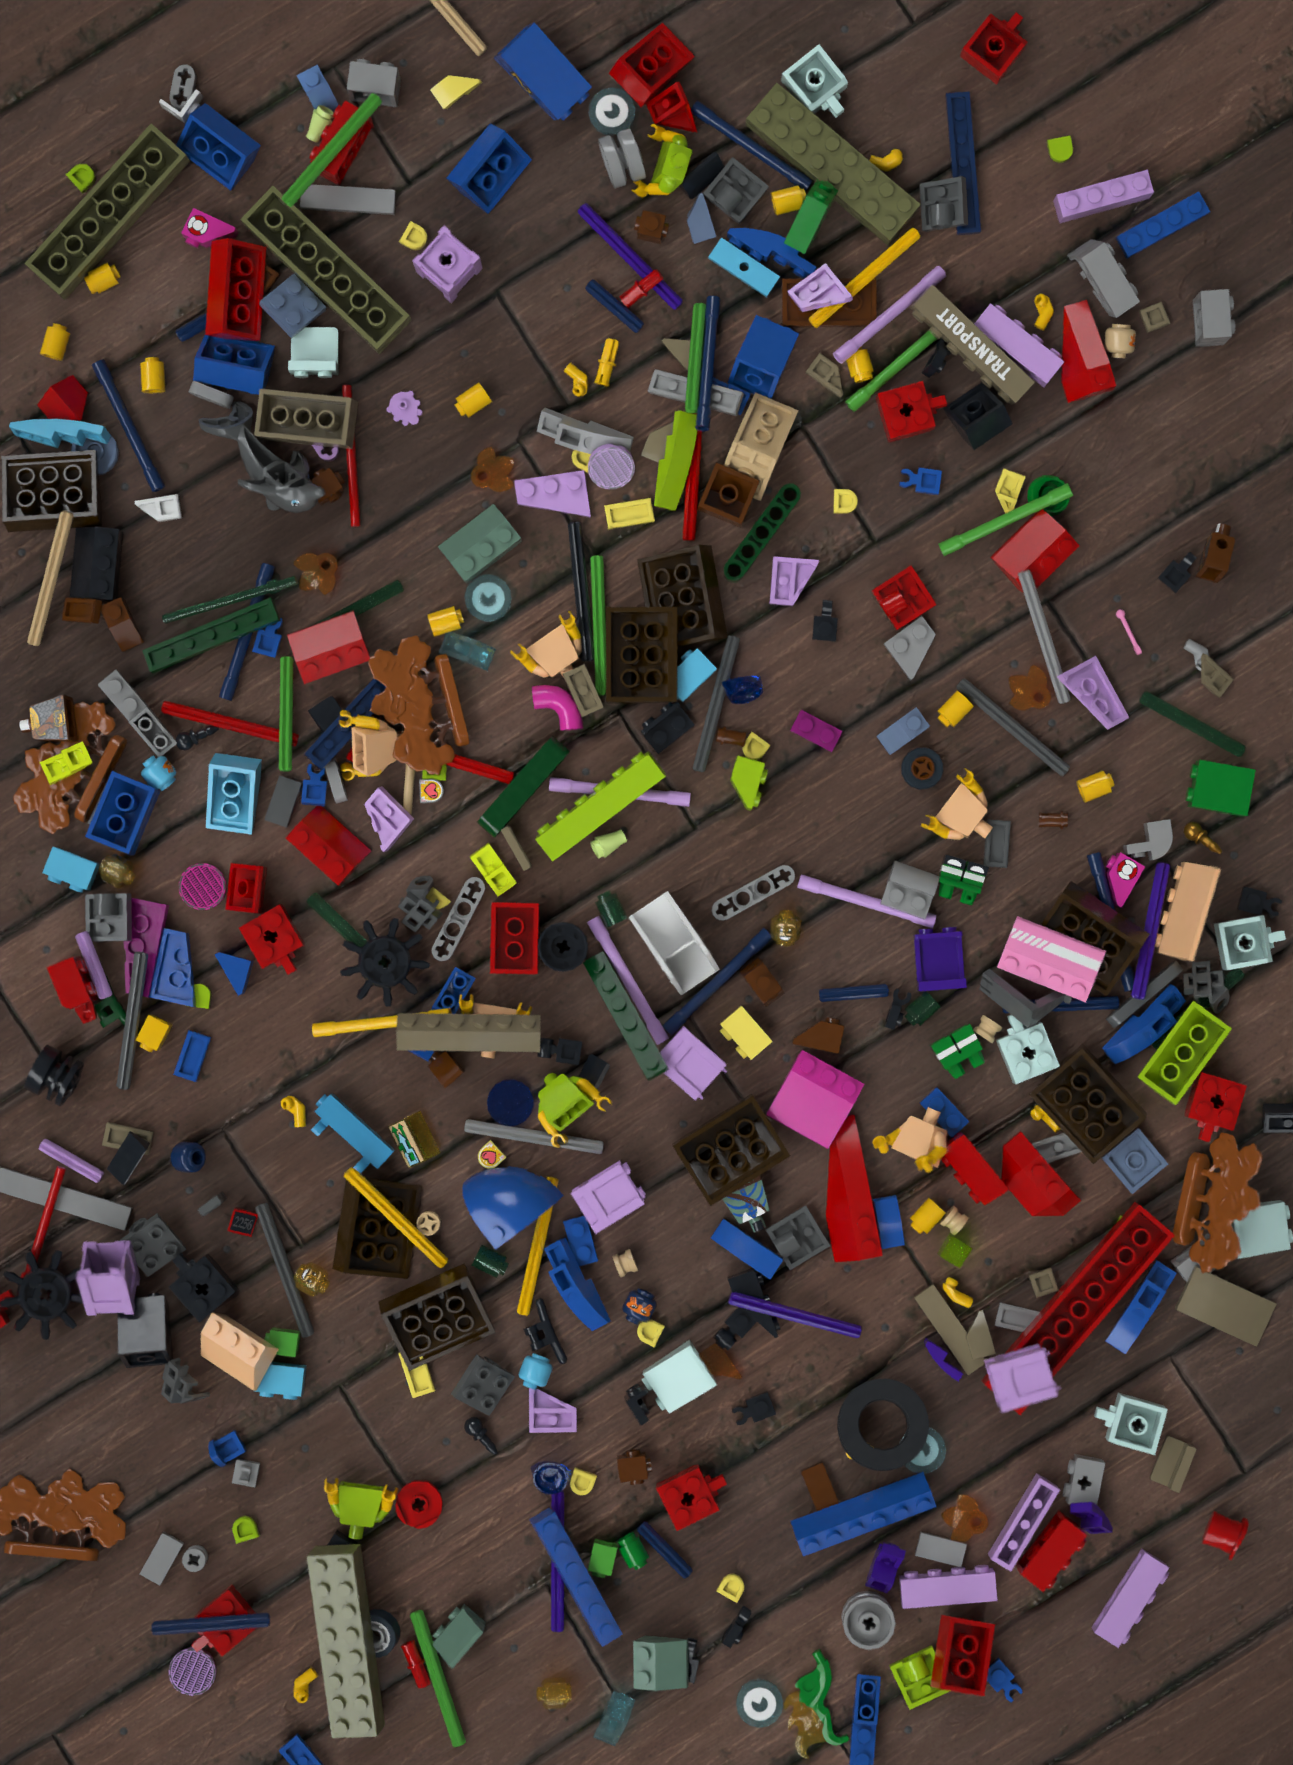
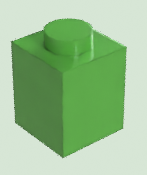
M273 1327L270 1333H266L265 1340L279 1349L276 1355L296 1357L298 1355L300 1331Z
M594 1539L588 1565V1571H592V1575L605 1578L606 1575L611 1576L618 1544Z

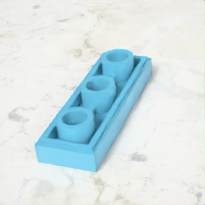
M722 237L708 257V259L765 297L769 295L780 279L779 275ZM746 265L748 267V270L742 271L740 270V266Z

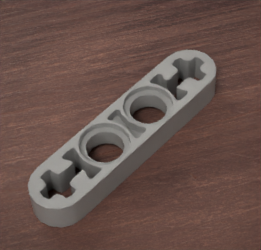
M786 865L779 866L719 899L712 906L713 916L718 920H727L793 883L795 879L794 870ZM780 870L789 871L791 874L788 877L789 881L786 883L784 880L777 882L779 888L775 889L773 881L768 876L773 874L775 879L780 876ZM762 880L770 884V891L767 894H761L757 891V884ZM738 893H748L750 901L747 905L743 906L737 903L736 896ZM732 897L733 904L738 910L734 912L732 907L726 911L727 915L725 917L722 914L717 915V905L721 903L723 906H726L730 903L727 899Z
M472 877L465 882L432 947V954L435 959L447 961L452 957L485 893V883L480 878ZM478 881L481 891L474 893L472 898L477 899L474 904L471 900L462 898L464 893L469 896L471 888L468 887L469 884H474ZM461 902L470 904L471 911L468 915L463 916L458 913L457 907ZM450 923H457L459 925L460 933L457 936L452 937L447 933V926ZM442 935L447 939L455 940L454 945L449 943L446 948L449 954L439 957V951L436 948L437 946L442 947L445 943V940H441Z

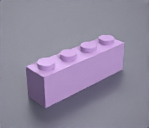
M1148 170L1057 194L1053 202L1059 223L1150 199L1154 191Z
M990 303L974 324L1027 375L1045 387L1064 363L1061 359L1062 355L1053 348L1050 350L1043 345V340L1037 335L1027 333L1024 330L1025 326L1016 319L1012 321L1006 316L1007 312L999 305L993 306Z
M1035 1474L990 1549L988 1555L991 1560L1012 1571L1059 1493L1060 1489L1057 1485L1039 1474Z
M1141 1548L1091 1627L1094 1633L1119 1648L1121 1643L1125 1644L1131 1635V1627L1134 1623L1138 1624L1144 1614L1142 1610L1147 1603L1150 1604L1154 1600L1157 1586L1159 1583L1163 1584L1169 1575V1567L1166 1563Z
M977 1565L973 1570H965V1567H954L949 1572H942L941 1569H930L925 1574H918V1571H906L904 1575L899 1576L900 1597L903 1609L997 1601L995 1571L993 1568H989L988 1565Z

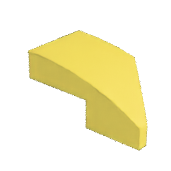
M448 75L430 91L442 108L448 109L463 95H468L482 81L480 79Z
M1003 468L995 492L1004 512L1007 513L1014 510L1026 476Z

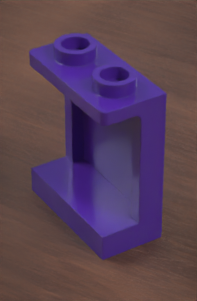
M956 927L942 928V933H933V929H920L919 934L913 935L917 991L967 988L966 978L964 977L962 931H956Z

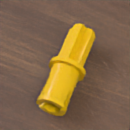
M610 338L606 339L602 357L598 359L600 364L594 383L609 387L613 366L616 367L614 362L619 341Z

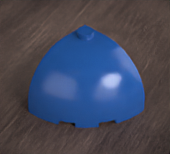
M511 1166L490 1168L478 1172L468 1178L462 1186L464 1201L469 1213L495 1250L536 1220L564 1196L556 1186L543 1176L539 1177L528 1172L527 1169Z

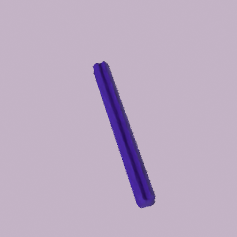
M584 203L578 209V214L642 279L653 271L587 203ZM663 280L652 288L672 309L675 310L682 304V299Z
M1164 862L1157 863L1144 927V930L1150 935L1140 948L1131 994L1133 998L1139 1000L1145 999L1171 867L1170 864Z
M731 1292L729 1296V1304L853 1338H859L861 1335L862 1327L856 1324L736 1292Z
M554 1490L551 1493V1509L555 1512L564 1528V1491ZM551 1560V1630L553 1632H562L564 1630V1581Z

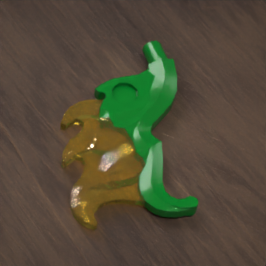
M821 1649L812 1653L817 1662V1667L812 1672L800 1677L795 1683V1687L799 1688L800 1691L789 1694L784 1701V1710L789 1705H793V1712L788 1719V1730L793 1725L798 1727L795 1748L797 1753L806 1759H809L806 1751L812 1744L828 1742L831 1745H841L849 1741L847 1734L840 1737L834 1734L829 1708L823 1704L831 1686L832 1676L828 1659H825Z

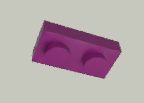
M800 710L790 730L831 753L843 732L803 710Z

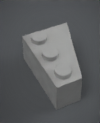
M1090 239L1067 256L1071 261L1075 259L1083 270L1080 272L1083 279L1087 278L1094 289L1092 292L1108 315L1117 318L1140 302L1136 296L1138 291L1131 282L1127 281L1125 277L1127 273L1124 267L1114 259L1113 255H1115V252L1111 245Z

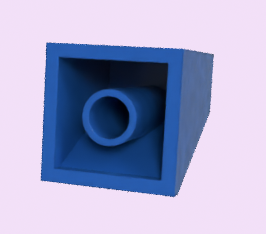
M756 315L736 357L728 384H732L749 393L755 394L756 392L772 399L799 333L789 327L776 324L768 318Z

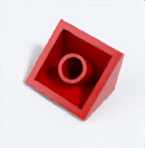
M230 864L225 910L262 914L267 867Z

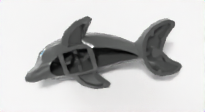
M234 401L232 403L233 409L229 416L199 419V425L203 431L219 437L237 440L244 466L251 479H238V485L247 490L263 494L266 497L268 509L279 510L281 508L288 512L299 513L311 510L316 506L318 499L325 495L322 487L313 484L309 480V465L305 456L299 451H293L289 464L269 451L252 434L253 411L247 404Z

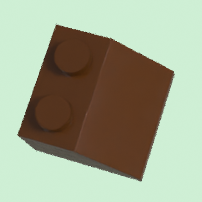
M716 463L697 510L741 528L760 481Z

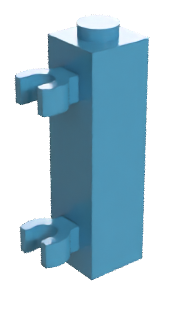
M333 1093L329 1096L324 1094L315 1104L318 1106L315 1113L321 1119L311 1131L319 1136L330 1125L363 1156L353 1167L360 1174L370 1163L378 1169L395 1151Z

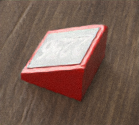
M234 1208L227 1231L252 1237L258 1214L241 1208Z

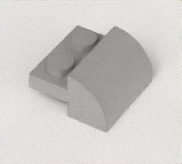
M894 861L880 904L925 920L938 886L939 876Z

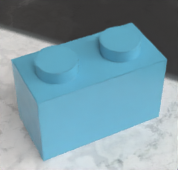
M698 648L694 652L691 649L688 650L680 658L683 662L677 667V698L682 703L717 670Z
M52 847L42 873L48 875L47 880L57 884H61V881L70 884V889L82 893L84 889L91 890L100 864L58 847Z
M272 1362L259 1387L254 1392H260V1396L274 1397V1394H281L284 1399L296 1400L297 1396L301 1397L304 1393L307 1365Z

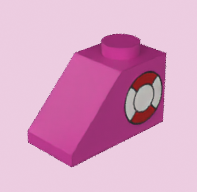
M195 208L192 209L181 232L186 239L185 242L195 248H198L199 245L204 248L210 247L211 242L214 240L232 239L237 237L239 233L236 227Z
M1117 853L1116 856L1112 855L1106 864V867L1109 868L1106 876L1114 905L1122 908L1145 866L1123 853Z

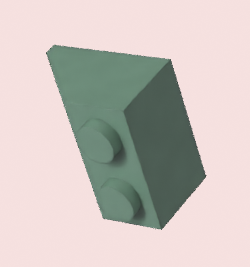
M465 1604L460 1609L456 1607L448 1616L450 1621L445 1627L440 1625L432 1635L435 1638L432 1645L452 1669L481 1636L485 1628L486 1622Z
M643 1636L633 1641L634 1689L659 1691L689 1687L688 1639Z

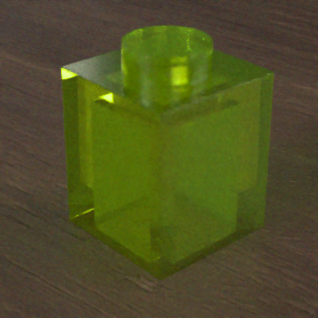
M949 1233L937 1254L956 1267L961 1268L972 1248Z

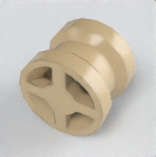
M982 1015L981 1023L973 1031L990 1043H993L995 1034L1000 1032L1002 1027Z
M952 1206L943 1216L940 1224L943 1227L947 1226L950 1229V1233L956 1235L966 1224L969 1217L965 1214L961 1215L958 1212V1208Z
M425 1211L417 1219V1229L426 1236L435 1234L441 1226V1218L434 1211Z
M630 1249L625 1250V1253L622 1255L615 1254L612 1256L620 1277H624L630 1271H638Z

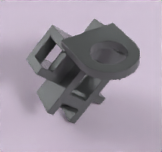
M420 876L413 879L406 889L407 894L405 898H401L398 905L401 910L407 913L402 923L415 933L421 925L430 930L443 915L442 912L436 909L440 901L436 899L432 903L426 898L434 883L433 878L430 876ZM421 881H428L424 885H416ZM420 906L427 912L424 914L418 907ZM409 918L413 919L414 921L417 922V924H416V925L413 924V923H412L411 921H409L408 919H409Z
M1210 961L1192 962V973L1183 974L1184 995L1194 994L1196 1003H1199L1200 997H1209L1212 1012L1215 1014L1220 1013L1227 1006L1230 999L1228 988L1224 985L1226 976L1223 970L1211 971ZM1206 967L1207 970H1197V968ZM1207 983V986H1198V984ZM1223 1000L1222 1004L1217 1008L1220 1001Z
M180 1358L170 1360L165 1364L161 1395L170 1403L183 1404L210 1396V1392L200 1394L192 1392V1387L197 1386L198 1382L188 1374V1365L180 1366Z

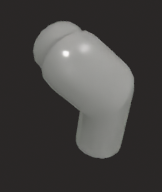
M1188 639L1183 649L1194 654L1196 668L1201 671V655L1204 653L1209 656V651L1206 647Z

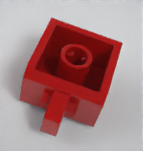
M1016 12L1008 22L1004 19L1001 22L994 15L990 14L963 47L960 57L997 85L1027 46L1028 42L1019 35L1020 31L1017 30L1023 17ZM997 46L998 50L992 51L990 48Z
M923 381L877 393L876 396L888 443L934 430L936 425L933 415L937 414L936 409L947 406L945 395L932 398L931 393H926ZM903 407H907V410L910 409L911 412L908 417L904 416L905 413L903 415L900 413Z
M279 904L239 927L262 969L275 963L277 967L282 965L288 975L297 971L292 959L296 957L294 952L305 946V943L283 904ZM269 931L272 933L277 932L278 937H275L277 939L275 943L268 941Z
M74 956L46 967L61 1005L68 1009H75L83 1024L97 1019L94 1001L99 1000L93 981L91 982L89 971L82 957Z
M1199 1073L1193 1082L1184 1115L1185 1117L1198 1120L1197 1126L1201 1127L1199 1140L1210 1142L1213 1131L1218 1132L1219 1127L1234 1131L1247 1085L1207 1073ZM1215 1095L1220 1100L1219 1104H1215L1216 1107L1211 1102L1212 1097L1216 1098Z
M699 1464L656 1483V1489L676 1531H679L719 1511V1505L715 1496L719 1495L717 1490L727 1485V1481L723 1474L712 1479L710 1475L704 1477ZM689 1492V1495L693 1494L692 1500L689 1502L686 1499L685 1501L682 1500L684 1493Z
M231 1584L201 1609L194 1618L256 1613ZM256 1628L197 1632L200 1637L191 1646L196 1652L206 1645L210 1648L214 1646L223 1657Z

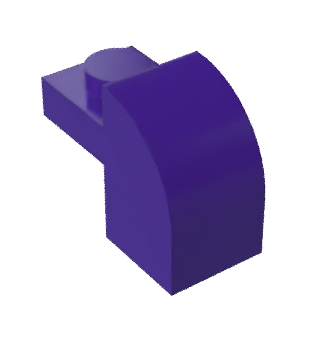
M879 1544L872 1560L865 1586L888 1593L894 1584L897 1569L904 1560L906 1551L900 1549L895 1544Z

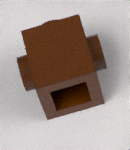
M643 210L642 216H637L634 230L638 231L637 239L660 244L662 237L667 236L669 223H666V215Z
M322 468L313 474L314 478L310 481L322 487L325 491V495L318 499L321 506L328 501L333 503L343 496L341 493L345 490L342 484L345 481L338 471L333 473L330 468L327 470Z
M640 1449L626 1451L625 1455L617 1456L620 1483L630 1482V1485H638L648 1479V1472H652L651 1458H646L645 1452H640Z

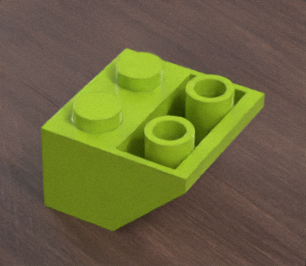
M737 756L730 781L746 810L751 811L753 806L757 807L759 804L761 792H757L759 784L765 783L768 770L764 769L765 763Z

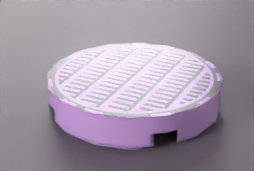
M602 445L594 450L589 457L588 473L591 480L599 487L605 489L620 488L627 484L634 474L635 463L632 454L621 445Z
M193 1647L181 1650L175 1655L169 1667L170 1681L175 1689L182 1694L191 1696L202 1694L208 1690L214 1682L217 1672L213 1657L203 1648L198 1652Z

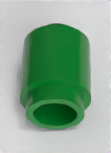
M634 1532L623 1536L617 1541L619 1544L618 1549L628 1568L634 1567L637 1570L647 1564L646 1559L649 1558V1555L640 1538L636 1537Z

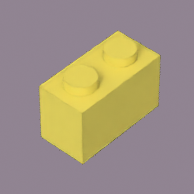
M742 1006L738 1007L720 1023L723 1027L720 1032L728 1041L733 1039L738 1044L735 1049L744 1059L748 1056L752 1060L773 1042Z

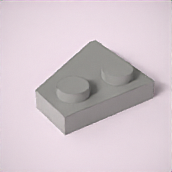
M921 616L883 645L909 680H912L936 634Z

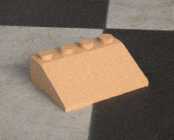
M1181 862L1180 866H1176L1173 879H1176L1174 889L1170 888L1167 895L1168 909L1163 911L1160 924L1163 926L1160 934H1157L1155 953L1183 961L1194 960L1221 869L1189 862Z

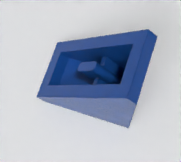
M223 952L215 954L237 995L244 994L254 961Z

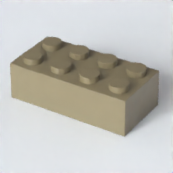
M260 389L254 436L268 441L353 449L358 402L348 397Z

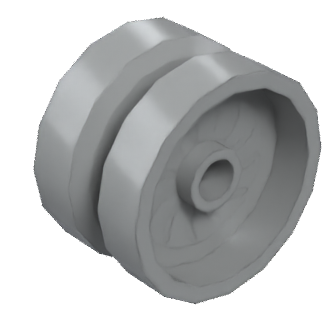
M630 128L617 133L619 148H617L614 139L610 135L598 139L603 161L614 189L626 185L625 169H627L630 178L634 182L646 178L642 155Z
M872 1591L858 1592L848 1598L843 1606L841 1619L845 1634L850 1642L859 1648L868 1650L880 1648L886 1644L892 1637L895 1628L894 1614L886 1598ZM869 1617H872L870 1622L864 1621V1619L868 1620Z

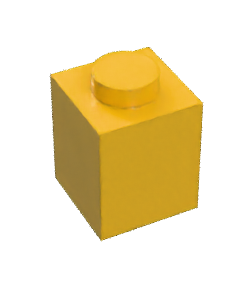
M152 1014L148 1015L136 1038V1041L141 1043L139 1047L151 1053L153 1050H160L172 1024Z

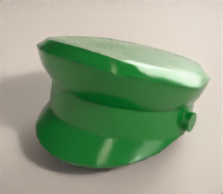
M1043 475L1036 478L1028 489V503L1064 485V481L1053 475ZM1070 498L1055 505H1050L1043 510L1050 516L1058 515L1066 509Z

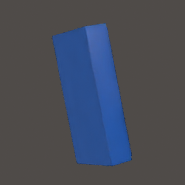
M188 1030L173 1075L197 1082L212 1037Z

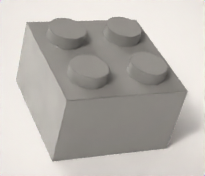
M357 59V62L350 61L347 92L351 101L364 103L371 93H375L381 98V105L397 107L401 83L398 67H394V64L388 62H381L380 65L371 64L369 60Z
M1229 289L1200 291L1193 299L1196 347L1224 345L1232 337V334L1235 333L1234 319L1231 320L1230 310L1234 308L1233 296H1229Z

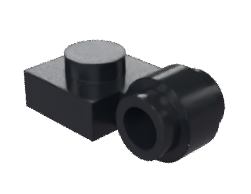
M540 1037L538 1057L551 1058L552 1054L556 1053V1062L579 1065L582 1041L559 1038L558 1046H555L553 1044L554 1039Z
M737 1307L724 1321L729 1326V1329L725 1330L722 1327L714 1335L715 1343L721 1349L729 1350L737 1341L734 1338V1334L736 1333L743 1338L757 1321L743 1308Z

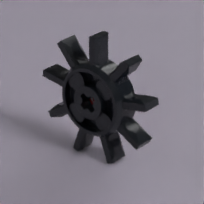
M392 918L387 935L381 936L375 934L373 925L368 920L363 921V928L369 940L363 946H358L352 941L346 940L342 943L347 950L359 954L357 965L340 970L341 976L361 973L365 979V983L358 990L356 997L362 1000L374 985L383 989V1002L386 1007H390L392 1004L391 987L399 983L408 992L415 995L418 990L406 978L410 968L426 969L430 966V963L424 960H411L408 951L422 940L421 934L413 935L406 942L402 943L395 938L399 927L398 918ZM383 955L390 959L386 968L378 964V961L382 960Z
M31 1251L25 1252V1259L29 1265L30 1272L23 1278L14 1272L4 1271L3 1276L8 1281L14 1282L19 1286L17 1296L0 1300V1306L10 1307L19 1304L24 1311L23 1315L16 1321L13 1329L18 1332L25 1328L27 1322L34 1318L41 1322L40 1334L42 1339L48 1340L50 1336L49 1322L57 1317H60L65 1325L74 1329L77 1325L74 1319L67 1314L66 1309L71 1301L83 1303L81 1294L71 1293L70 1283L77 1279V1273L81 1267L73 1269L64 1276L58 1271V1266L62 1259V1251H54L48 1268H39ZM41 1289L49 1290L47 1299L40 1298L42 1295Z

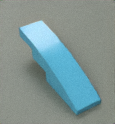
M32 419L11 422L9 428L17 437L59 448L61 440L83 446L86 438L108 444L111 437L104 426L83 421Z

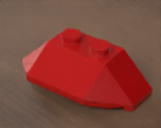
M1021 1131L1003 1145L1001 1180L1031 1216H1064L1081 1202V1199Z

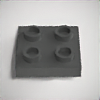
M732 157L703 195L740 225L769 189V186Z
M960 176L920 184L922 231L929 232L968 225L965 177Z
M130 893L85 895L86 931L89 933L92 942L132 941Z
M806 1205L765 1229L789 1270L830 1247Z
M158 1213L148 1220L146 1218L137 1220L130 1227L129 1234L119 1240H131L136 1263L148 1277L186 1250L184 1243Z
M476 1354L451 1395L457 1400L490 1416L515 1376L491 1359L483 1358Z

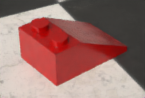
M662 22L622 55L609 74L642 107L656 96L695 56Z

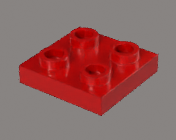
M912 565L871 591L896 631L937 605Z

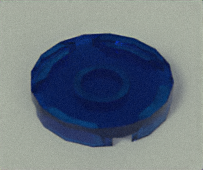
M514 1079L503 1080L495 1084L487 1098V1108L490 1115L496 1122L505 1126H517L526 1121L531 1115L534 1106L533 1095L529 1087L523 1082Z

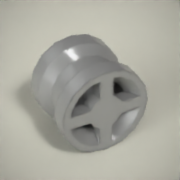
M200 1545L189 1547L182 1557L183 1566L191 1572L201 1570L207 1563L208 1553Z

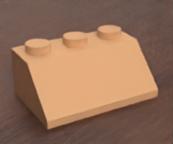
M212 1312L201 1331V1356L256 1391L279 1349L229 1316Z

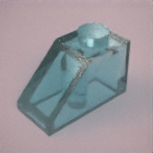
M448 632L445 635L439 653H446L448 657L488 671L496 649L478 640Z
M613 1691L593 1737L615 1746L628 1723L635 1700L629 1698L626 1694Z

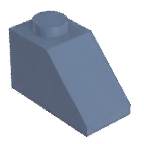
M916 707L876 737L888 754L891 755L929 728L930 725Z

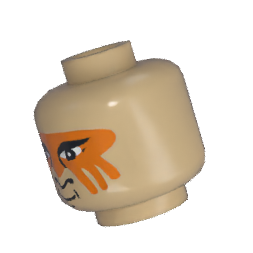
M1112 324V327L1108 328L1105 333V351L1112 353L1113 358H1126V354L1133 353L1135 350V330L1131 329V325Z

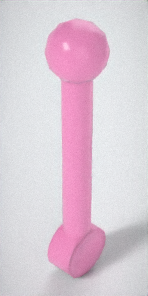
M1118 610L1116 616L1121 619L1136 654H1142L1141 648L1137 644L1125 619V611Z

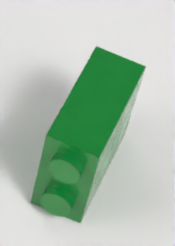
M817 179L806 195L784 244L804 254L816 238L838 192L831 183Z
M1197 760L1196 764H1192L1190 769V778H1193L1191 788L1188 787L1185 801L1189 802L1188 807L1246 817L1248 816L1256 770Z

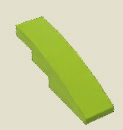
M681 410L675 411L672 435L667 436L665 457L659 460L654 500L655 507L675 511L678 506L696 442V414Z

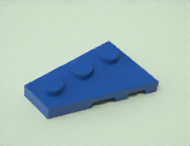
M164 928L150 998L196 1007L189 933Z

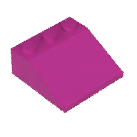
M802 1050L798 1053L766 1116L828 1149L852 1109L864 1084Z

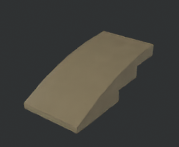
M1194 1266L1175 1309L1257 1347L1277 1304L1216 1275L1206 1272L1202 1273L1200 1268Z

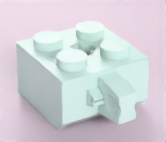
M817 45L782 73V83L812 113L815 114L821 108L823 111L829 109L837 118L844 112V108L838 100L841 98L839 94L847 88L848 81L820 45ZM811 78H814V80L815 78L819 79L818 84H812L810 82Z
M1264 915L1214 924L1222 970L1273 962L1270 950L1274 948L1273 942L1286 940L1284 931L1271 932V927H1266ZM1241 937L1248 940V945H1244L1245 949L1239 945V941L1242 940Z
M1007 1016L1011 1028L1007 1029L1008 1035L996 1039V1042L1014 1084L1060 1067L1042 1022H1038L1028 1028L1014 1016ZM1025 1047L1033 1050V1054H1030L1031 1058L1022 1056V1052H1025L1023 1050Z
M1118 1393L1115 1405H1110L1109 1410L1096 1406L1094 1416L1106 1421L1105 1426L1108 1429L1105 1438L1109 1442L1155 1455L1168 1409L1164 1405ZM1138 1419L1141 1425L1139 1427L1136 1425L1134 1429L1131 1424Z

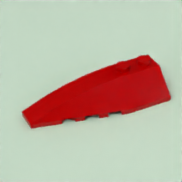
M849 1115L829 1147L826 1220L834 1262L859 1261L883 1256L855 1115Z

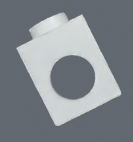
M196 89L180 112L162 99H160L159 103L166 111L186 123L189 115L200 107L199 103L203 96Z

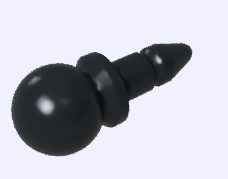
M208 726L205 729L196 731V733L193 729L189 733L181 732L176 737V746L180 750H189L194 744H199L198 740L213 735L219 727Z
M477 1417L468 1418L464 1424L466 1433L473 1436L474 1441L479 1439L487 1451L497 1455L496 1446L485 1434L487 1429L483 1428L482 1421Z

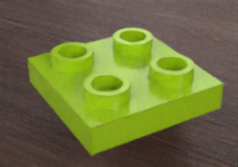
M932 1645L889 1665L909 1710L950 1692L930 1686L935 1659V1651Z

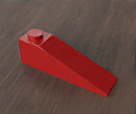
M1087 300L1064 306L1062 351L1064 363L1062 364L1061 383L1067 403L1109 392L1116 387L1111 365Z

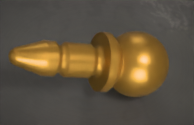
M1190 822L1186 824L1184 835L1187 839L1195 840L1197 845L1203 844L1212 852L1222 853L1219 845L1206 836L1208 832L1202 830L1199 823Z

